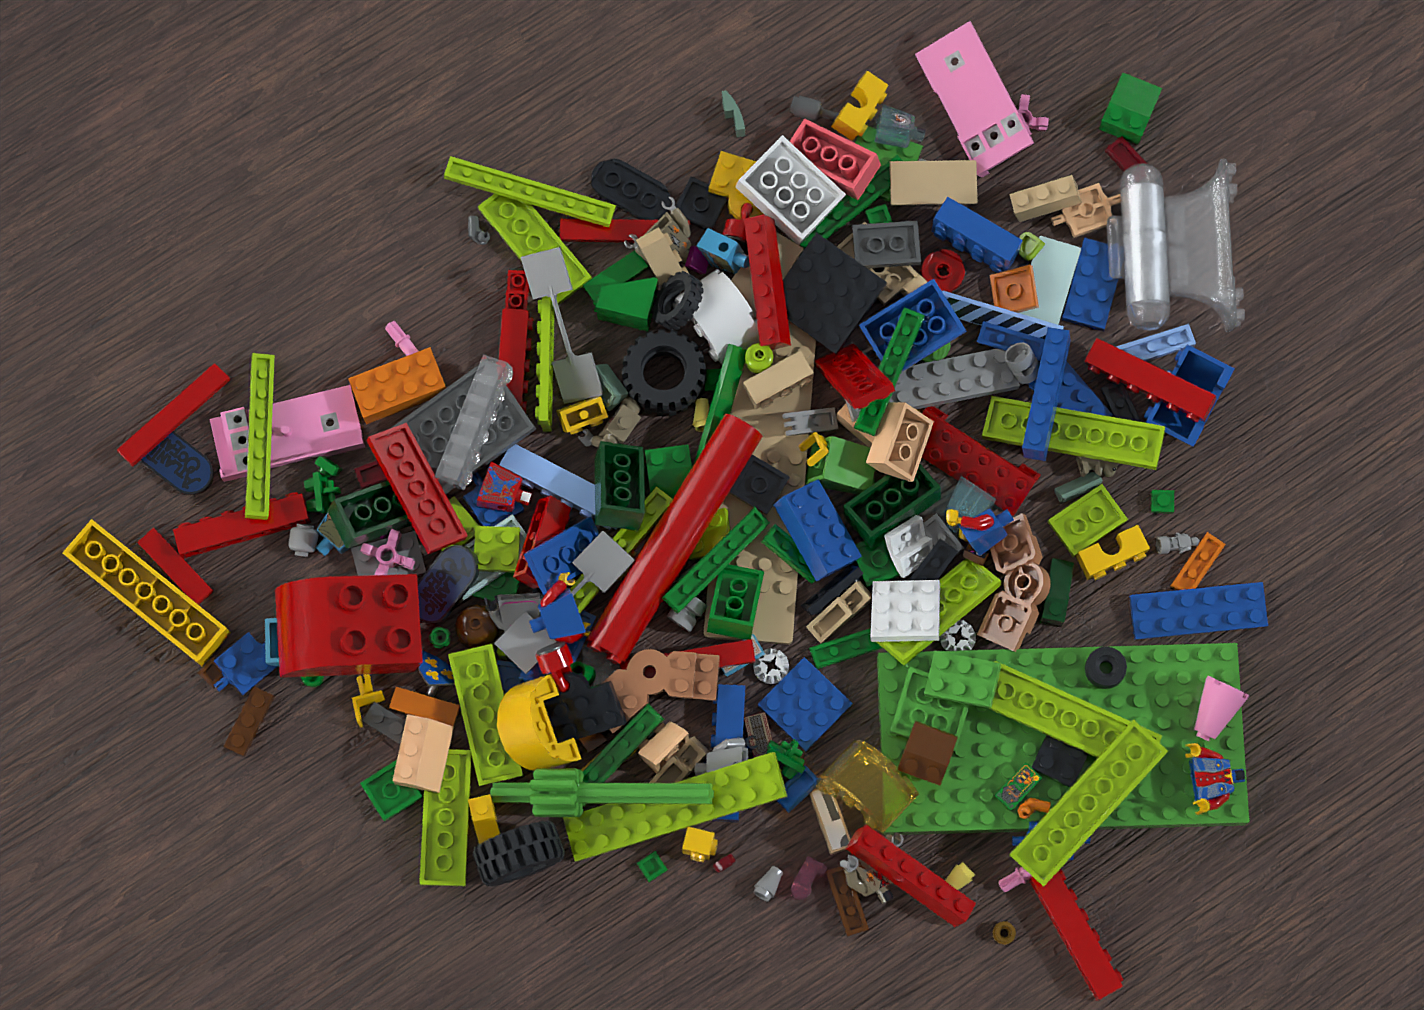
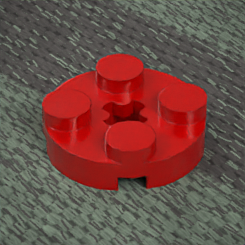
M946 249L930 253L925 258L921 269L922 277L927 282L934 278L939 288L949 293L961 285L965 276V268L960 256ZM946 267L949 274L941 276L937 269Z

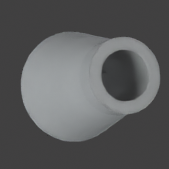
M772 866L754 885V894L764 901L774 898L783 872L777 867Z

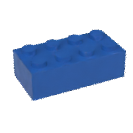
M949 197L946 198L935 215L931 230L936 238L942 241H949L955 249L959 251L964 250L971 254L975 261H983L990 265V269L996 273L1009 270L1019 254L1023 241Z
M819 479L783 496L773 504L816 582L845 568L862 557Z

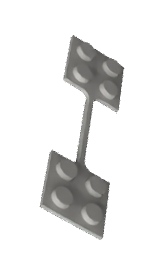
M557 247L522 256L521 261L532 298L536 299L544 296L551 298L568 354L566 359L552 362L564 404L604 395L592 353L583 355L573 354L556 297L558 293L573 289L561 248Z
M602 531L572 562L584 574V579L575 587L572 595L574 596L587 582L594 583L605 593L635 560ZM525 611L494 644L527 674L538 663L535 657L536 652L548 645L557 643V641L549 638L546 629L533 633L529 623L533 618Z

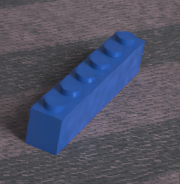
M1047 328L1022 446L1024 458L1046 461L1071 342L1069 330Z
M718 684L716 701H713V704H717V712H712V726H716V735L711 734V748H714L726 739L743 738L745 685ZM739 812L711 821L738 823Z

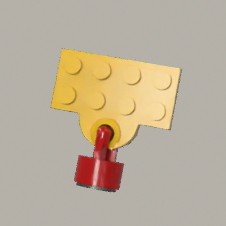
M721 151L708 192L729 198V213L735 219L726 221L722 235L736 241L745 252L748 251L744 219L763 215L764 213L736 188L738 180L756 161Z

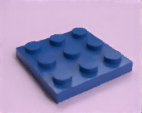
M804 657L758 703V707L792 740H797L799 746L806 752L853 703Z

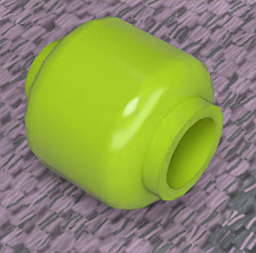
M760 343L751 345L745 353L746 367L754 374H759L773 365V352L770 347L760 346Z

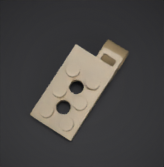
M852 233L837 247L855 259ZM910 265L884 267V270L880 273L875 272L872 268H868L888 283L877 298L884 306L898 293L901 292L906 296L927 283Z

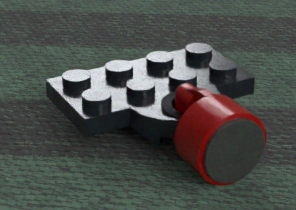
M557 642L536 652L535 657L542 674L552 673L559 695L543 702L557 743L572 738L575 740L627 723L612 681L591 687L587 678L581 673L572 672L570 664L574 660L567 643Z

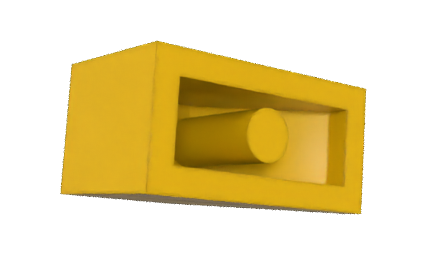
M491 795L469 799V807L479 844L499 835L500 830Z

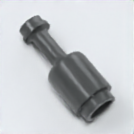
M801 95L793 97L789 111L796 117L814 122L819 117L835 121L839 114L823 109L821 101Z

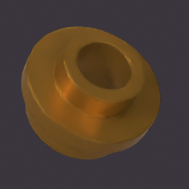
M1004 921L995 925L993 937L999 944H1009L1015 938L1016 931L1011 923ZM1001 929L1008 931L1007 937L1004 938L1000 935Z

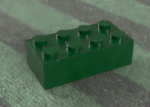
M600 441L595 455V525L639 531L645 515L643 447Z
M919 464L913 482L887 474L843 505L844 518L869 547L873 548L885 539V534L941 499V487L921 464Z
M389 481L335 499L327 510L346 549L389 534L391 529L400 530L412 525Z

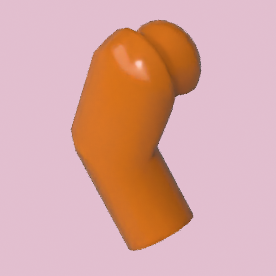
M1029 798L1019 805L1017 812L1022 819L1029 818L1035 811L1048 813L1051 802Z

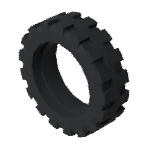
M685 271L676 272L674 276L671 275L668 281L661 285L662 288L657 291V297L653 301L654 306L651 309L652 318L669 330H678L680 326H685L687 321L693 318L694 312H697L698 305L703 298L701 296L704 292L703 284ZM685 289L680 303L670 312L675 298Z

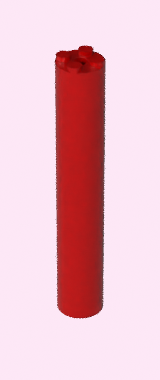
M725 414L586 639L588 642L587 648L595 653L603 652L607 655L605 659L615 665L626 662L662 603V597L670 590L761 441L762 434L753 426L733 415Z

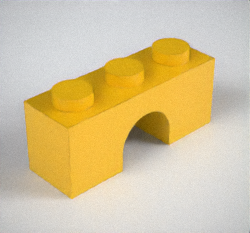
M866 71L851 93V96L859 101L861 108L847 103L831 127L851 141L857 135L861 137L868 127L865 123L868 119L871 121L878 111L875 109L877 103L880 105L887 96L885 90L888 84L869 71Z
M1139 525L1129 528L1116 536L1115 539L1119 545V553L1115 555L1104 553L1099 543L1077 553L1076 558L1087 580L1091 578L1098 580L1106 576V571L1120 570L1127 566L1126 562L1132 559L1134 562H1137L1146 557L1145 553L1148 552L1150 547Z

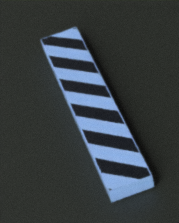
M942 291L958 318L981 326L984 321L1044 340L1048 327L1064 328V326Z

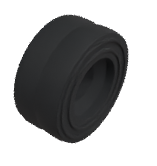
M1112 647L1095 649L1085 663L1087 679L1091 684L1101 689L1116 687L1121 683L1127 672L1125 657L1120 651ZM1102 662L1111 664L1112 671L1105 674L1100 671L1099 666Z

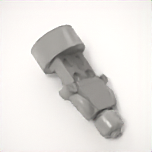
M1176 533V537L1160 536L1156 538V550L1158 554H1168L1172 550L1180 551L1179 554H1182L1185 551L1191 550V546H1198L1200 540L1197 537L1190 538V536L1184 533Z

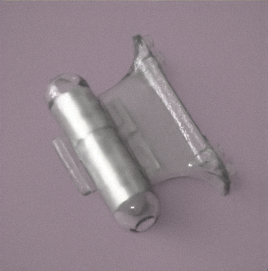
M1220 159L1216 166L1215 174L1209 182L1192 192L1175 196H1164L1161 173L1153 165L1145 163L1135 164L1126 169L1121 175L1122 216H1110L1107 219L1109 274L1114 279L1125 278L1127 316L1130 323L1137 329L1151 331L1165 325L1170 316V297L1194 299L1212 307L1220 316L1225 332H1232L1234 328H1240L1241 322H1244V308H1236L1239 307L1240 301L1243 300L1244 293L1243 287L1235 288L1229 203H1233V196H1237V184L1231 183L1232 176L1236 174L1235 163H1228L1227 159Z

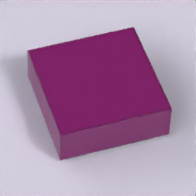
M690 246L685 266L699 274H705L709 262L697 246Z

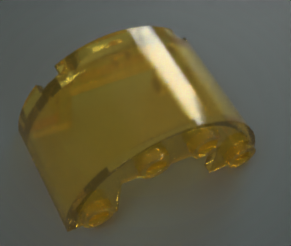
M854 739L817 779L818 784L816 785L818 790L824 795L829 793L836 798L839 794L844 803L849 807L854 805L862 812L865 818L864 823L872 829L876 828L882 834L919 795L906 776H901L900 772L896 769V765L877 749L859 739L857 741Z

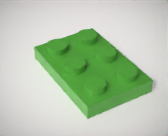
M934 651L924 694L928 697L991 709L1002 665L997 662Z

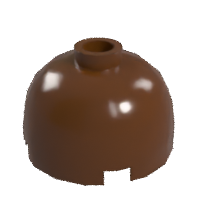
M469 606L462 610L457 617L455 624L456 635L461 644L467 648L472 649L493 644L498 638L499 628L490 618L485 606Z

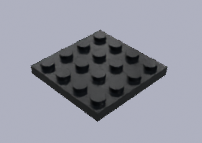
M816 233L783 279L788 320L835 354H838L888 283Z

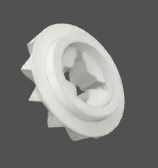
M959 620L940 636V641L946 651L971 650L976 641V633L970 624L964 620ZM959 629H961V636L964 637V640H960L957 646H955L956 642L952 634H957Z
M772 648L763 650L765 655L756 659V662L753 664L755 675L764 683H779L788 674V659L780 650ZM774 658H776L775 666L778 667L780 671L777 669H772L771 672L769 671V673L766 674L768 666L765 665L764 662L770 663L772 660H774Z

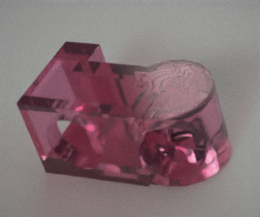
M807 856L792 884V896L797 900L807 899L811 892V884L816 875L818 874L823 877L828 867Z

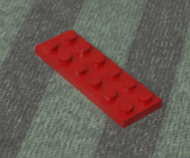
M854 343L842 348L838 354L833 352L814 361L817 369L854 409L865 408L870 402L877 399H885L890 393L895 392L893 383Z
M404 423L369 436L366 441L427 554L465 540L468 535L408 424Z

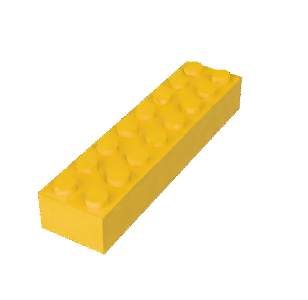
M92 519L63 552L70 561L201 667L231 633L223 624Z

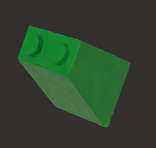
M658 278L602 286L600 293H596L593 303L595 306L594 312H597L598 320L648 332L653 315L651 313V309L654 306L653 301L656 299V293L659 290Z

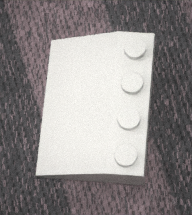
M783 135L738 180L736 188L762 213L775 219V225L797 245H800L846 195Z

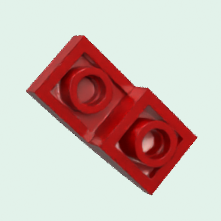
M508 270L505 309L527 310L529 284L525 271Z

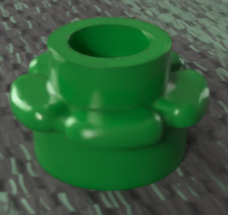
M436 627L429 635V641L435 648L442 649L443 646L446 647L450 644V632L446 628Z

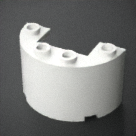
M716 269L700 280L703 284L704 292L701 295L703 298L691 320L695 324L693 327L700 337L704 336L708 341L710 347L708 352L715 362L719 361L722 365L728 344H733L747 350L751 345L758 343L760 339L757 319H754V315L751 312L753 310L733 282L723 272L720 273L719 269ZM684 292L675 298L672 304L674 309L683 298Z

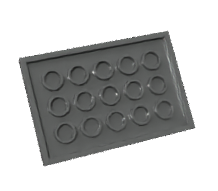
M488 359L393 426L396 427L404 423L408 424L445 494L536 430V427Z

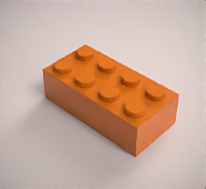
M431 347L348 378L366 424L429 401L446 389Z

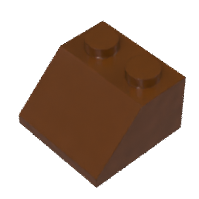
M915 721L897 770L941 786L958 736Z

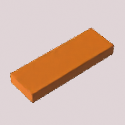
M1207 532L1170 587L1175 590L1196 589L1226 544Z
M396 687L389 708L405 714L432 719L454 727L460 705Z

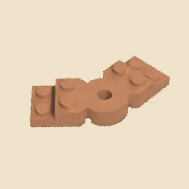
M1023 513L1013 517L1014 521L1004 526L1008 534L1007 537L990 548L996 570L1006 575L1004 580L1005 591L995 594L977 633L978 636L1014 652L1020 648L1026 633H1031L1039 615L1036 605L1044 601L1050 590V577L1047 571L1039 565L1043 556L1037 538L1032 535L1027 517ZM1029 579L1028 586L1024 588L1025 581Z
M646 649L636 653L631 658L627 670L617 669L602 683L612 681L628 723L649 703V695H656L664 690L673 698L716 701L720 656L673 651L666 657L657 650ZM655 667L656 674L653 678L645 677L644 672L646 668ZM624 725L612 728L610 730L613 734H615Z

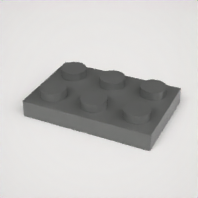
M918 221L852 225L854 257L856 261L866 268L921 265Z

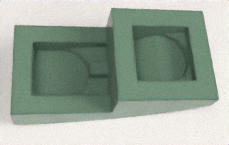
M722 91L725 119L734 118L736 137L745 136V125L741 112L731 95L727 91Z

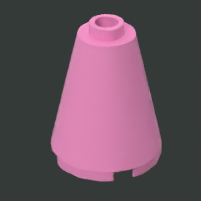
M1207 676L1194 728L1198 731L1196 736L1207 741L1210 738L1216 739L1246 702L1249 695L1213 677Z

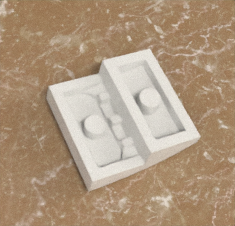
M915 515L884 535L891 559L898 573L903 578L918 569L933 548L932 538L925 535L923 519L918 515Z

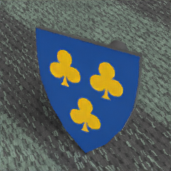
M422 651L423 663L418 667V670L423 680L429 686L426 694L434 697L439 686L455 685L452 669L445 661L435 655Z

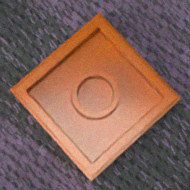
M1026 265L990 275L994 306L1017 313L1039 308L1033 266Z

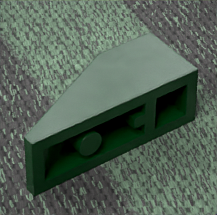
M1052 558L1049 571L1050 590L1043 602L1040 623L1062 627L1064 624L1074 562Z

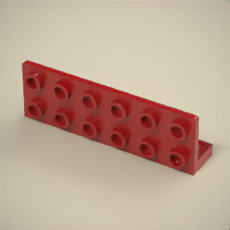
M935 406L926 407L922 414L934 421L922 458L1003 510L1008 509L1010 514L1014 516L1041 474L1024 463L1019 468L947 423L946 419L949 415Z

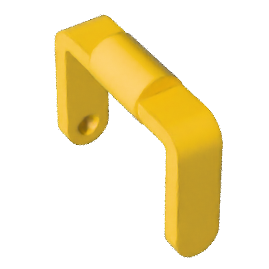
M817 432L812 433L799 445V450L802 452L806 451L815 442H817L820 448L807 460L808 466H814L829 452L826 440Z

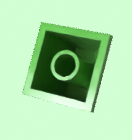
M834 436L824 438L829 452L814 466H808L805 479L806 485L819 479L825 489L859 495L875 483L873 478L875 468L866 463L871 448ZM817 442L812 445L810 457L820 449Z

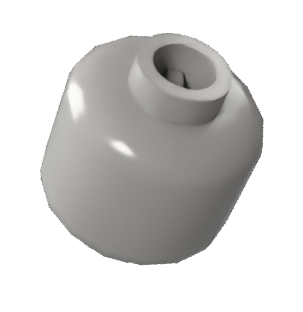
M298 523L296 527H292L290 530L288 546L291 550L295 551V555L307 557L308 552L316 551L315 547L318 543L319 533L314 529L313 525Z

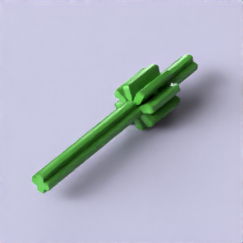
M536 769L533 772L534 780H531L530 783L493 782V788L490 791L493 803L533 804L532 812L536 817H580L583 814L582 806H585L586 803L712 804V798H714L712 783H586V781H583L584 774L581 769Z

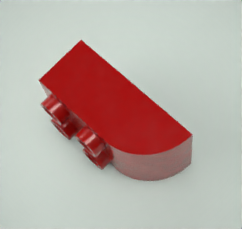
M417 574L317 577L289 582L275 589L280 678L412 673L423 663Z

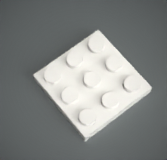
M940 580L873 581L871 642L939 641Z

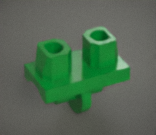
M315 472L312 478L304 480L306 492H315V499H310L306 502L307 511L326 515L331 503L335 500V495L341 494V488L334 487V481L328 480V476L321 475L320 472Z
M794 739L790 744L783 741L779 745L770 740L767 744L766 754L775 752L777 761L785 764L781 769V773L789 779H792L798 772L802 774L805 770L803 766L805 760L801 758L803 751L797 748L799 742Z

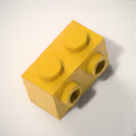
M600 396L586 399L556 411L563 431L570 432V434L582 431V427L589 424L591 427L603 423L602 419L608 418Z
M688 827L682 848L683 854L690 855L691 860L704 862V859H710V855L715 856L718 840L715 839V833Z

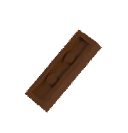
M253 686L223 747L245 757L275 696Z
M840 866L827 870L826 875L846 936L849 937L869 930L857 891L848 886L844 868Z

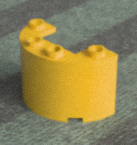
M552 673L512 687L504 695L498 709L497 729L505 751L517 764L533 771L536 769H550L581 760L574 738L557 743L544 706V700L559 695Z

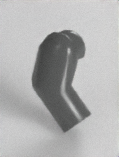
M468 217L469 237L479 245L487 244L490 240V235L488 232L479 229V217Z

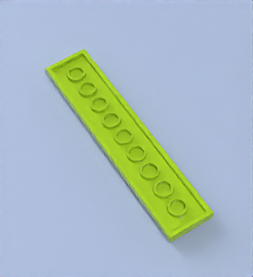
M775 752L676 782L712 783V790H714L712 804L609 803L583 811L580 817H564L574 861L578 862L787 797Z

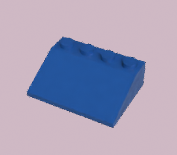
M934 278L859 325L880 361H882L904 307L925 315L902 371L967 332Z

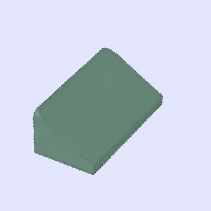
M595 365L604 394L600 395L607 410L611 411L626 398L628 391L609 365Z
M1090 472L1084 477H1079L1055 488L1054 492L1059 502L1065 503L1101 485L1103 480L1095 472Z

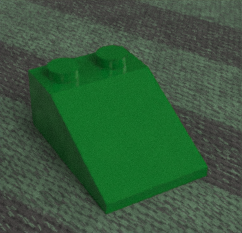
M1122 73L1105 111L1099 130L1116 137L1122 136L1126 141L1139 145L1162 88Z
M688 444L645 450L650 494L657 487L672 499L674 498L692 468Z
M728 564L718 574L707 632L744 640L751 639L764 571Z

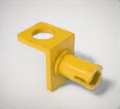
M364 674V680L361 675L356 678L360 696L352 697L356 720L360 728L363 727L359 707L385 701L382 691L373 692L371 676L368 674Z

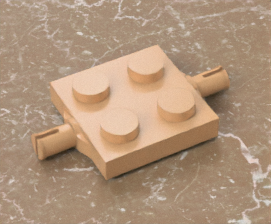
M1097 183L1079 190L1081 204L1064 208L1061 215L1051 217L1053 226L1066 222L1073 238L1113 225L1115 220L1111 213V206L1122 203V197L1118 194L1107 198L1100 184Z

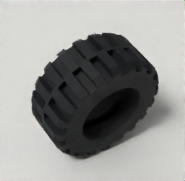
M658 329V333L653 334L652 331L646 332V337L642 338L639 336L635 340V345L629 346L627 356H624L622 376L628 395L633 400L638 401L646 413L656 412L657 416L663 417L664 413H669L670 416L676 415V411L679 410L683 413L688 410V405L695 404L698 395H701L703 392L706 369L702 352L698 350V345L694 341H689L687 335L683 333L680 336L676 330L665 333V329ZM671 356L683 364L685 370L684 379L678 386L672 389H655L649 386L644 379L643 371L645 365L655 357Z
M549 820L534 822L499 834L480 843L473 851V857L482 882L488 887L502 885L533 875L560 862L565 855L555 824Z

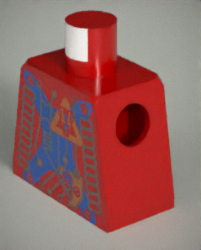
M491 462L477 498V506L512 512L516 502L528 506L532 493L521 490L523 479L520 476Z

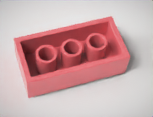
M807 119L803 120L789 141L845 194L859 200L881 166L876 153Z

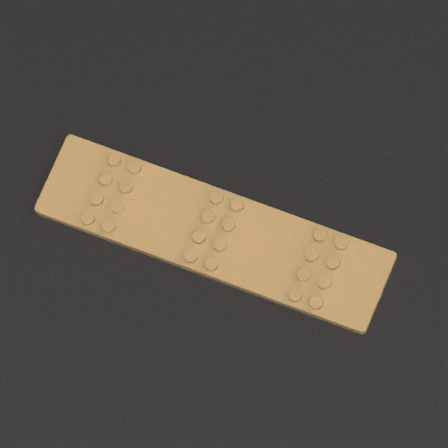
M788 320L791 346L772 350L773 365L801 350L812 371H814L816 339ZM744 364L730 415L747 422L762 434L763 437L752 455L790 476V479L777 498V502L783 496L805 486L807 450L800 451L799 445L808 438L809 433L786 436V431L792 430V427H784V423L790 422L791 419H783L782 414L811 409L813 378L811 379L812 382L805 387L800 388V386L792 389L793 392L787 397L781 398L779 396L774 399V403L767 408L762 409L759 407L756 409L743 388V382L757 374L749 371L746 364ZM728 493L720 508L728 509L730 530L753 509L752 506ZM773 505L768 515L762 513L770 524L729 564L764 571L752 631L758 642L790 645L793 641L798 572L761 543L774 524L790 535ZM717 575L708 584L706 601L708 607L705 613L704 636L710 639L742 641L743 639L707 632L718 578Z

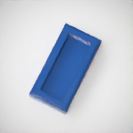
M805 765V770L802 774L798 772L784 784L787 797L776 800L788 813L821 783L820 779Z

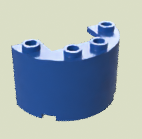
M1187 344L1185 349L1180 347L1174 359L1178 362L1173 371L1168 369L1167 372L1216 395V401L1205 422L1201 420L1198 423L1188 419L1186 417L1187 414L1180 410L1178 413L1166 408V403L1161 401L1155 403L1154 407L1149 406L1143 418L1147 419L1146 423L1165 426V433L1194 447L1235 368Z

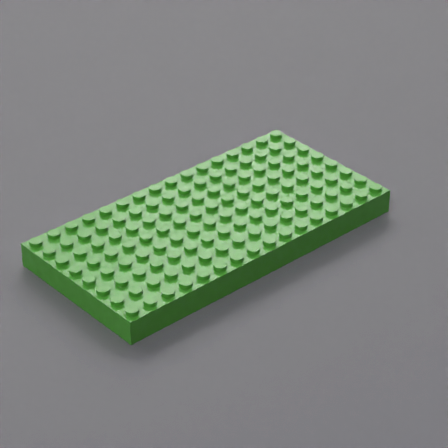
M1237 643L1110 646L1120 651L1127 663L1125 677L1120 684L1110 689H1101L1089 682L1085 674L1086 660L1095 649L1100 647L1017 649L1016 652L1010 649L939 651L986 661H997L1126 720H1135L1140 726L1162 735L1160 744L1168 752L1096 830L1245 826L1249 823L1242 707L1216 739L1210 738L1207 741L1196 736L1198 731L1194 729L1207 676L1240 690ZM934 651L920 652L905 665L900 663L890 653H878L877 674L884 835H895V832L900 835L1028 832L1029 821H1040L1047 813L1035 811L1029 818L1022 819L1017 812L1019 805L1029 798H1036L1051 802V809L1070 789L1038 773L1042 779L1012 811H1009L994 795L1025 762L1030 767L1032 766L1046 734L991 709L969 705L956 752L952 753L941 786L898 771L897 769L908 738L890 733L906 676L909 667L929 673ZM1102 662L1099 666L1102 673L1108 674L1112 671V666L1108 662ZM1197 743L1200 747L1208 748L1221 754L1224 759L1230 761L1231 770L1243 768L1245 773V782L1233 783L1234 792L1230 794L1227 802L1216 810L1207 811L1199 815L1196 812L1200 811V807L1197 804L1193 805L1195 798L1189 761L1196 757L1187 758L1185 754L1191 753V749L1185 745ZM1088 754L1077 780L1096 761L1097 757Z

